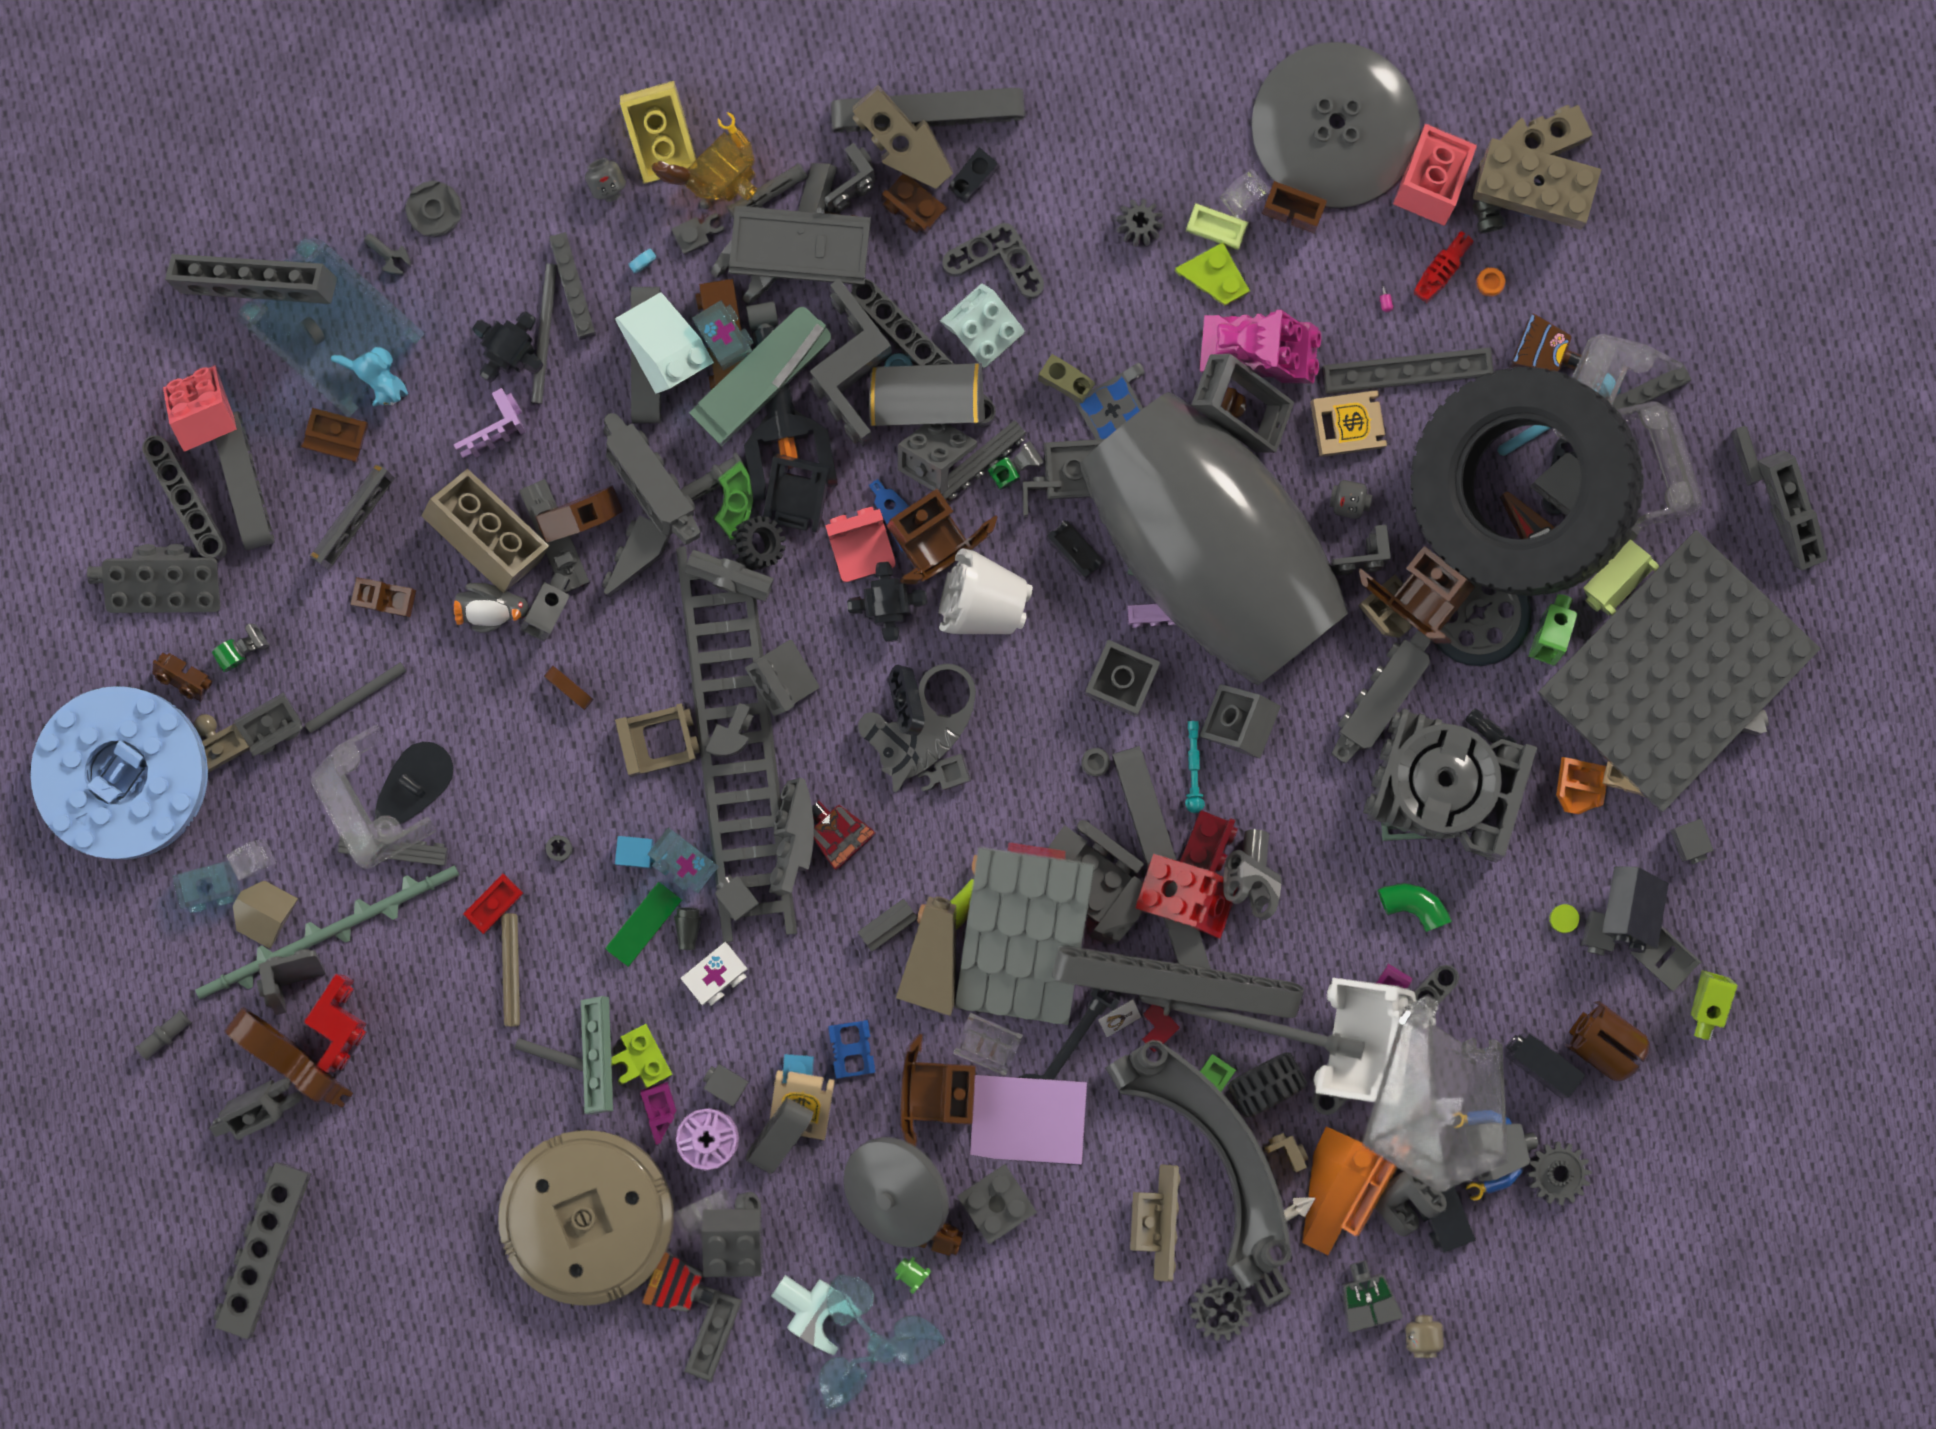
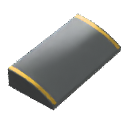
M982 363L872 367L869 392L870 426L977 423L984 421Z
M375 464L310 555L312 559L328 570L332 568L395 480L387 469Z

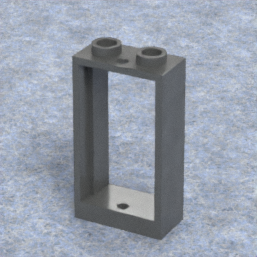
M1210 354L1191 405L1209 419L1228 430L1254 452L1276 453L1294 401L1233 355ZM1230 378L1267 405L1258 433L1220 407Z

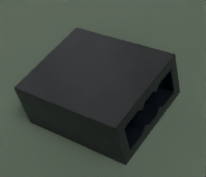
M1614 866L1602 933L1612 937L1614 943L1629 946L1628 950L1633 952L1645 953L1646 949H1658L1669 883L1640 867Z
M1522 1033L1518 1036L1515 1034L1505 1047L1509 1050L1505 1057L1559 1098H1569L1586 1076L1531 1033Z

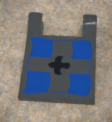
M1140 363L1131 366L1119 375L1092 389L1084 403L1074 401L1095 439H1106L1143 409L1129 382L1144 374V368Z

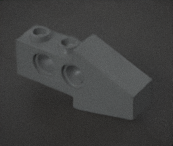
M1782 450L1758 460L1772 505L1771 513L1794 566L1802 571L1826 561L1827 556L1816 511L1811 508L1796 457Z

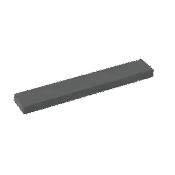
M1491 347L1322 366L1325 394L1473 379L1487 373H1494Z

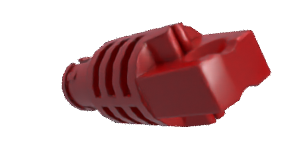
M1460 231L1447 250H1442L1438 253L1424 271L1414 290V294L1418 298L1428 303L1444 288L1460 267L1461 257L1474 243L1469 235L1465 239L1466 233Z

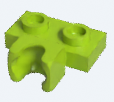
M647 1024L620 1037L626 1050L611 1057V1066L621 1063L627 1069L626 1074L619 1078V1085H623L640 1076L645 1087L648 1088L672 1075Z

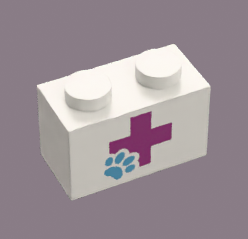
M724 942L682 976L681 979L702 1005L708 1002L712 1006L724 996L721 991L729 984L734 988L746 978L744 972L748 968L728 943Z

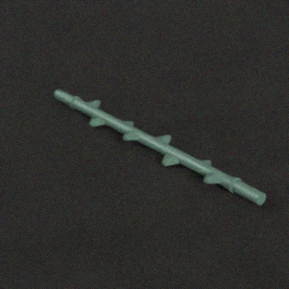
M454 865L431 877L427 876L421 882H417L407 875L403 877L402 891L371 906L361 899L355 900L354 914L323 929L309 922L305 927L304 938L275 952L261 945L257 947L256 961L225 976L223 974L220 975V978L195 989L196 994L201 1000L224 988H230V985L236 982L250 989L253 987V975L259 972L258 964L266 962L267 959L277 956L283 958L294 955L295 952L314 946L332 936H336L346 943L350 941L351 927L380 913L394 920L398 918L399 904L430 889L435 890L434 887L460 874Z

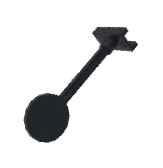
M1091 987L1090 995L1093 998L1087 1005L1089 1009L1043 1075L1026 1073L1016 1078L1054 1080L1097 1016L1102 1015L1107 1007L1114 1011L1120 1002L1122 993L1116 991L1111 997L1109 995L1110 990L1105 989L1102 991L1100 988Z

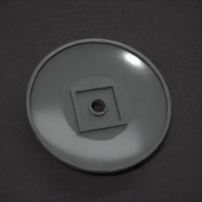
M1327 42L1308 46L1281 61L1262 84L1256 97L1252 114L1254 146L1259 160L1273 181L1327 200L1326 208H1347L1361 205L1376 199L1391 189L1406 172L1420 134L1418 105L1410 85L1401 72L1380 54L1359 45L1343 42ZM1334 115H1339L1344 119L1345 125L1340 129H1335L1330 125L1329 119Z

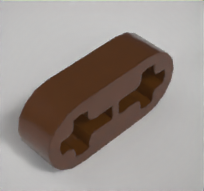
M553 665L545 673L544 677L583 710L594 700Z

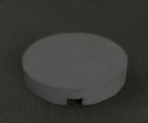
M428 181L421 183L412 190L406 202L405 211L407 220L414 230L424 236L435 238L444 236L455 229L461 219L462 205L459 196L452 187L439 181Z

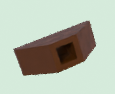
M611 485L539 514L535 518L544 541L548 543L604 523L622 513L623 510L615 489Z

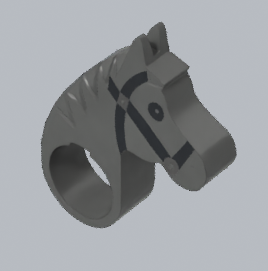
M940 664L931 668L923 676L918 692L925 723L922 732L918 736L901 733L898 722L886 723L884 718L877 713L868 712L861 717L858 723L859 733L879 752L883 765L881 770L892 776L894 792L900 789L905 779L921 773L941 758L954 745L966 728L973 712L976 689L973 679L963 668L954 664ZM942 670H953L960 673L967 680L970 688V696L966 706L950 717L942 714L937 716V712L929 707L925 699V686L932 675Z

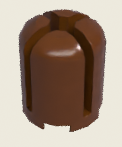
M1595 1001L1594 1003L1598 1006L1588 1015L1582 1012L1569 1031L1573 1035L1570 1045L1565 1044V1046L1611 1080L1624 1081L1633 1076L1640 1067L1597 1034L1633 1059H1639L1642 1062L1645 1061L1648 1055L1650 1043L1644 1033L1601 1001Z

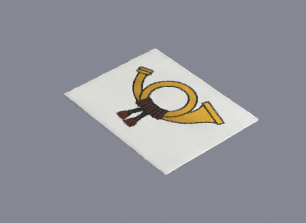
M1131 1000L1099 1019V1022L1106 1037H1109L1141 1018V1015L1134 1000Z

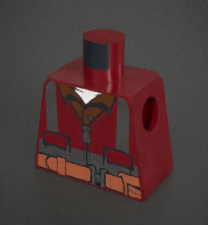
M820 801L812 806L813 819L817 823L814 827L813 838L836 871L876 835L869 826L841 805L836 806L831 812Z

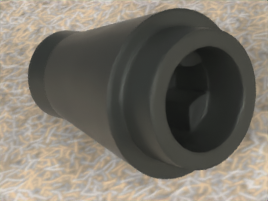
M677 908V915H674L678 938V949L694 950L702 920L700 909Z

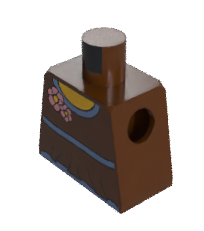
M1532 313L1527 321L1510 368L1537 367L1558 372L1560 366H1564L1576 371L1582 355L1567 350L1572 338L1568 333Z

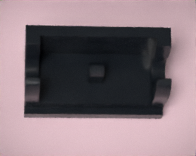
M1066 520L1046 537V540L1083 581L1105 563Z

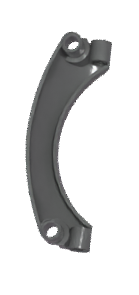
M1149 1041L1129 1055L1126 1054L1105 1067L1122 1095L1148 1099L1174 1110L1195 1125L1216 1150L1230 1181L1235 1209L1233 1238L1226 1263L1243 1290L1265 1277L1266 1273L1286 1264L1291 1257V1246L1286 1218L1275 1180L1253 1133L1227 1098L1200 1071L1159 1041ZM1147 1048H1153L1157 1051V1062H1151L1147 1059ZM1272 1246L1279 1247L1282 1252V1257L1279 1261L1273 1260L1270 1256Z

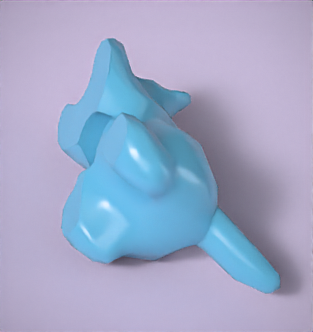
M374 347L370 352L359 356L354 361L340 355H333L330 358L333 362L353 370L361 380L372 387L375 392L373 407L378 405H394L401 400L400 396L408 395L404 383L390 373L393 359L391 354L383 348Z

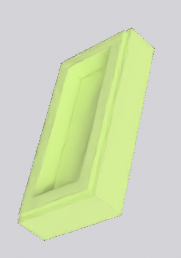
M1195 203L1186 232L1220 244L1223 242L1224 245L1239 250L1248 222Z

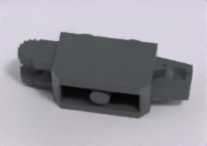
M288 1078L276 1083L271 1080L228 1101L224 1109L219 1112V1117L214 1119L209 1129L215 1137L231 1132L235 1139L239 1140L277 1121L283 1112L296 1105L302 1099V1096L299 1092L288 1096L282 1093L292 1084Z

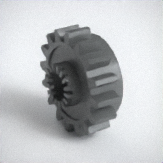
M1560 1142L1554 1143V1149L1548 1144H1544L1545 1152L1535 1151L1536 1161L1529 1162V1165L1533 1167V1171L1528 1172L1527 1176L1534 1179L1529 1185L1530 1188L1539 1189L1536 1194L1539 1198L1547 1195L1546 1202L1550 1204L1554 1201V1198L1557 1199L1558 1205H1564V1198H1567L1570 1203L1575 1202V1193L1580 1196L1584 1195L1581 1189L1582 1185L1590 1186V1182L1585 1180V1175L1592 1174V1171L1584 1169V1165L1589 1160H1580L1579 1157L1582 1150L1577 1149L1572 1152V1144L1567 1143L1564 1149H1562ZM1561 1165L1564 1167L1566 1175L1562 1181L1558 1182L1553 1178L1552 1174L1554 1168Z

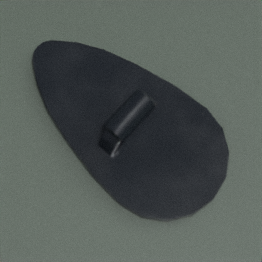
M422 741L411 745L401 754L390 771L377 800L375 808V824L377 827L386 829L408 821L435 801L447 789L453 778L454 766L451 756L443 747L434 742Z

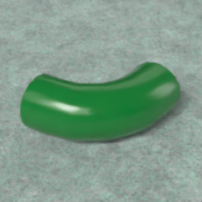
M1400 883L1377 890L1382 906L1388 916L1403 911L1412 913L1419 918L1425 932L1452 922L1449 913L1440 899L1424 887Z

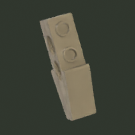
M879 85L874 87L853 106V113L855 114L852 117L862 130L866 127L874 135L871 140L881 151L887 150L881 156L884 164L935 189L953 174L952 167L927 122L923 119L917 126H914ZM878 115H886L890 119V123L886 127H878L875 125L874 119ZM897 136H904L909 141L908 145L901 149L896 148L892 142Z
M1566 105L1554 111V116L1545 119L1544 116L1532 120L1528 123L1529 127H1527L1523 117L1520 118L1500 140L1528 148L1525 144V139L1533 138L1538 143V148L1533 150L1557 156L1588 142L1593 134L1579 105L1572 108ZM1550 128H1561L1564 134L1563 137H1554L1550 132ZM1483 159L1478 165L1479 170H1481Z

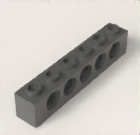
M172 254L165 280L180 294L331 304L337 277L324 264Z
M275 1162L274 1167L269 1166L264 1178V1182L267 1183L264 1194L260 1193L254 1205V1210H257L255 1219L248 1222L244 1232V1237L247 1238L244 1249L239 1248L234 1260V1265H237L234 1276L230 1275L224 1287V1292L227 1293L224 1304L219 1303L215 1311L214 1320H217L215 1328L245 1339L253 1337L312 1173L281 1162ZM279 1186L284 1187L288 1193V1197L283 1203L277 1201L274 1195L276 1188ZM269 1213L275 1215L278 1220L274 1230L268 1229L264 1222L265 1217ZM258 1241H262L267 1245L268 1251L264 1257H259L255 1253L254 1248ZM249 1268L255 1270L258 1276L254 1285L247 1283L244 1277L245 1272ZM238 1296H242L247 1300L248 1306L244 1312H240L235 1308L234 1303Z

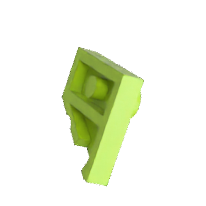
M1223 242L1175 268L1178 275L1195 284L1203 292H1207L1224 306L1250 292Z

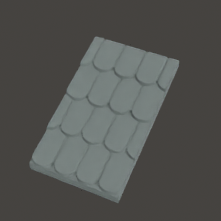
M1010 842L1008 843L1007 851L984 847L978 848L955 1008L1068 1025L1075 985L1055 980L1052 977V972L1059 947L1081 948L1094 864L1065 860V851Z

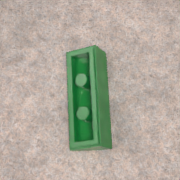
M658 882L605 949L629 967L681 903L682 899Z

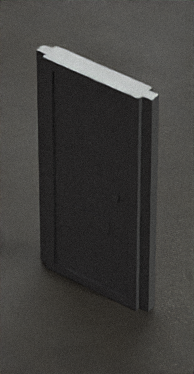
M735 206L729 274L832 283L840 279L844 284L864 285L871 218Z

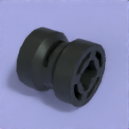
M1481 201L1472 205L1474 214L1478 216L1479 220L1477 223L1478 233L1493 232L1506 227L1505 219L1500 214L1501 207Z

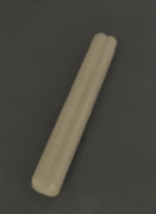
M506 913L501 916L504 1025L506 1027H517L520 1025L518 916L514 913Z

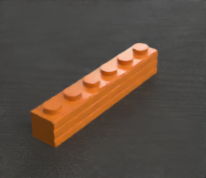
M1392 1133L1380 1158L1344 1222L1341 1224V1228L1354 1236L1360 1235L1410 1146V1140L1398 1133Z

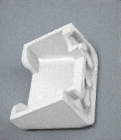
M1333 978L1332 984H1330L1327 991L1328 1001H1331L1333 1008H1337L1333 1035L1336 1032L1341 1034L1340 1037L1365 1042V1047L1361 1060L1337 1053L1335 1056L1330 1055L1328 1065H1323L1315 1073V1093L1398 1105L1403 1093L1416 1005L1415 993L1400 987Z

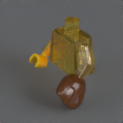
M726 112L731 118L729 126H724L718 118V125L723 129H727L729 134L727 135L723 132L687 169L674 164L669 165L663 161L652 164V171L662 181L669 184L684 185L697 197L703 199L718 200L722 198L729 202L739 194L744 200H749L757 190L750 182L755 177V172L752 169L755 159L751 143L740 127H735V118L729 112Z

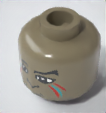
M1416 1315L1415 1321L1407 1323L1405 1327L1407 1350L1414 1353L1416 1358L1437 1357V1352L1444 1348L1443 1325L1438 1321H1433L1432 1315Z

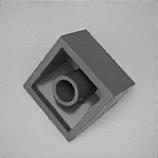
M1220 684L1199 737L1260 759L1281 706L1262 695Z

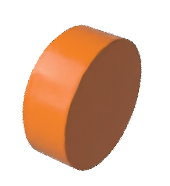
M1486 268L1478 275L1476 285L1481 294L1493 297L1503 290L1505 277L1497 268Z

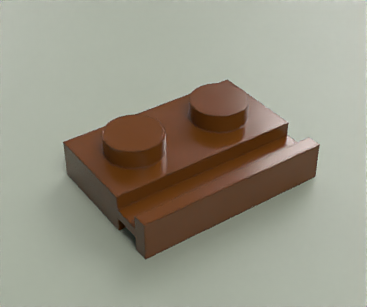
M312 408L304 442L301 447L358 463L368 423Z

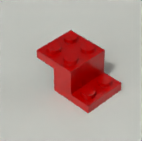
M335 974L304 1021L305 1024L333 1041L317 1064V1067L325 1072L342 1070L351 1058L347 1054L351 1047L354 1045L358 1046L367 1033L363 1030L367 1025L365 1022L339 1006L340 1002L346 1003L354 991L351 987L354 981L341 974Z

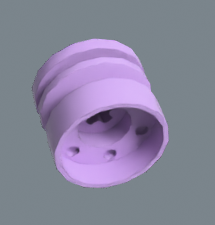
M708 1108L694 1111L685 1117L678 1127L676 1136L678 1152L684 1161L694 1168L709 1170L721 1167L730 1161L737 1151L739 1143L738 1128L732 1118L721 1110ZM705 1131H709V1135L715 1138V1141L709 1144V1148L705 1147V1143L699 1140L700 1136L705 1135Z

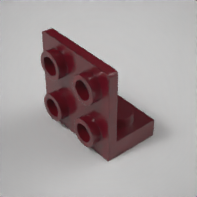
M1201 810L1180 862L1212 872L1221 871L1227 855L1223 853L1226 845L1230 846L1233 843L1238 828L1234 827L1236 820L1232 818L1225 820Z

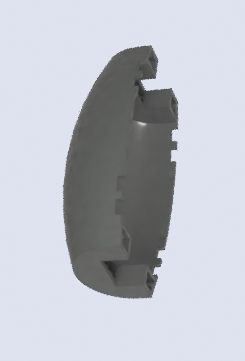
M1167 392L1151 402L1108 436L1081 462L1080 468L1091 499L1093 498L1100 513V519L1105 524L1112 537L1111 540L1125 564L1147 594L1184 633L1206 649L1205 651L1212 656H1216L1228 665L1229 669L1242 675L1255 685H1260L1348 614L1337 578L1319 540L1303 513L1282 484L1228 430L1173 393Z

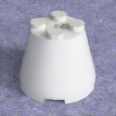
M964 548L960 549L955 556V560L958 561L957 566L953 567L951 573L948 572L939 605V613L944 616V623H940V630L950 634H1012L1016 628L1022 629L1026 621V613L1023 610L1025 602H1028L1031 597L1032 585L1027 584L1025 579L981 554Z

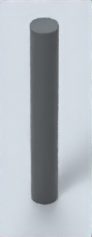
M520 1038L517 1039L515 1045L517 1050L583 1071V1059Z

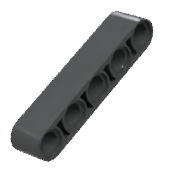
M632 287L631 309L660 293L661 287ZM631 350L632 423H661V414H659V411H661V392L655 394Z
M236 411L232 413L237 430L216 438L215 442L241 539L246 551L273 544L275 540L274 535H270L272 528L266 507L263 508L265 502L259 480L256 481L255 479L258 476L251 453H248L250 446L244 426L241 427L243 420L240 412Z
M159 435L149 436L143 443V453L195 547L204 558H214L217 561L222 560L227 553L226 542L173 447ZM159 443L163 444V453L159 456H153V447ZM170 468H177L176 478L167 481L165 478L166 472ZM190 492V502L186 505H180L179 497L181 494ZM203 516L205 519L204 526L201 529L194 530L192 526L194 519ZM218 541V550L214 554H207L206 547L208 543Z

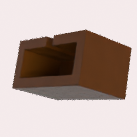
M1274 181L1262 215L1284 223L1289 218L1292 220V226L1314 234L1327 200Z

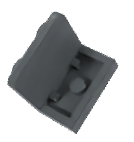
M854 143L845 148L846 160L856 173V176L824 198L826 209L829 212L836 211L840 213L851 204L850 199L857 194L862 197L874 188L872 184L875 183V176L872 168L873 165L871 164L872 159L863 147L858 149Z
M308 949L299 950L294 955L283 958L278 956L271 957L266 962L258 964L261 979L257 980V987L260 997L264 998L266 1007L271 1006L275 1015L287 1013L282 986L325 975V968L316 951Z

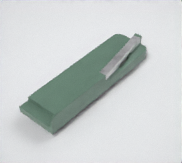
M797 308L720 381L689 414L722 447L830 343L831 333L826 328V325L821 320H818L807 308Z

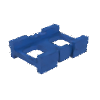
M868 1020L828 1026L830 1042L834 1043L832 1046L835 1049L833 1053L836 1054L834 1055L836 1061L833 1062L836 1079L876 1073L874 1057L870 1056ZM857 1026L860 1035L859 1042L843 1044L840 1035L841 1028ZM857 1054L862 1055L864 1069L859 1072L848 1073L845 1069V1057Z

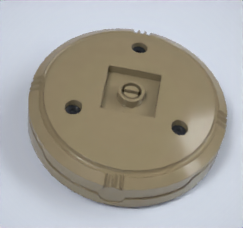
M584 1130L563 1133L534 1147L520 1160L510 1174L499 1205V1232L501 1242L504 1244L503 1248L506 1249V1255L509 1256V1262L515 1271L528 1285L542 1295L571 1305L585 1306L607 1303L629 1294L648 1280L660 1263L664 1253L668 1250L674 1229L672 1194L659 1166L642 1148L621 1136L603 1131Z

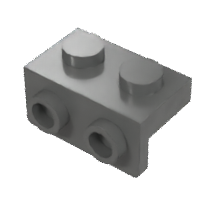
M284 692L234 720V724L248 744L253 756L259 753L260 755L269 753L275 748V744L284 739L289 741L295 738L303 728L300 717Z

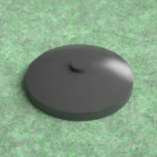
M879 1137L865 1142L849 1157L843 1177L845 1195L852 1212L871 1234L894 1246L916 1247L929 1241L941 1230L948 1215V1193L938 1169L922 1151L900 1139Z

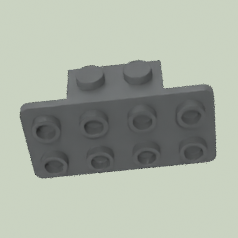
M143 544L134 548L131 558H108L102 562L105 608L109 613L217 612L220 609L217 560L214 558H193L192 547H184L182 544H171L167 547Z

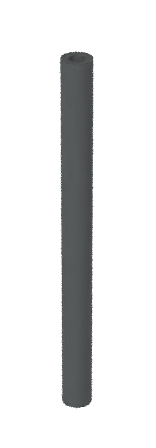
M546 264L536 351V356L542 361L543 367L538 374H534L531 403L542 404L557 271V265Z

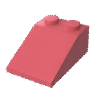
M1425 124L1393 204L1445 226L1458 201L1477 145Z

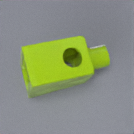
M1704 970L1701 971L1691 1011V1016L1698 1021L1694 1036L1711 1040L1715 1026L1724 1028L1737 989V984L1731 978ZM1710 1006H1715L1712 1012L1706 1013Z

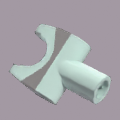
M785 1275L771 1296L795 1313V1316L787 1326L790 1331L807 1343L832 1355H835L839 1348L826 1338L823 1330L824 1319L834 1312L848 1313L856 1319H859L862 1315V1312L848 1298L821 1279L818 1280L810 1292Z

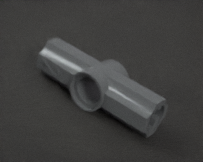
M696 550L692 551L685 570L686 574L711 582L717 588L735 594L739 592L766 602L774 581V578L746 569L745 565L726 558L721 560Z

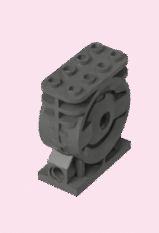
M1405 708L1400 712H1396L1390 720L1387 731L1392 733L1391 738L1387 739V742L1383 744L1379 759L1384 760L1383 765L1379 766L1378 770L1375 771L1371 786L1376 787L1375 791L1367 798L1363 813L1368 814L1367 820L1372 822L1375 820L1383 823L1385 826H1394L1400 828V831H1410L1429 839L1459 838L1465 851L1486 857L1485 860L1497 863L1506 855L1537 747L1529 744L1523 746L1504 739L1488 745L1478 734L1462 726L1446 724L1437 718L1433 720L1421 713L1417 715ZM1439 738H1444L1442 746L1424 754L1413 770V790L1419 801L1424 805L1419 818L1416 816L1419 804L1413 797L1409 787L1410 766L1420 751L1436 744ZM1496 748H1498V749H1497V752H1496V755H1495V753L1493 752V750L1496 749ZM1469 749L1473 752L1472 755L1478 762L1481 770V792L1476 802L1468 810L1454 815L1451 827H1445L1449 812L1464 807L1473 798L1477 789L1478 774L1474 763L1467 756ZM1501 772L1511 776L1505 794L1500 793ZM1441 773L1449 775L1451 786H1441L1438 782V775ZM1494 806H1497L1499 815L1495 827L1479 823L1490 813ZM1466 832L1472 833L1471 839Z

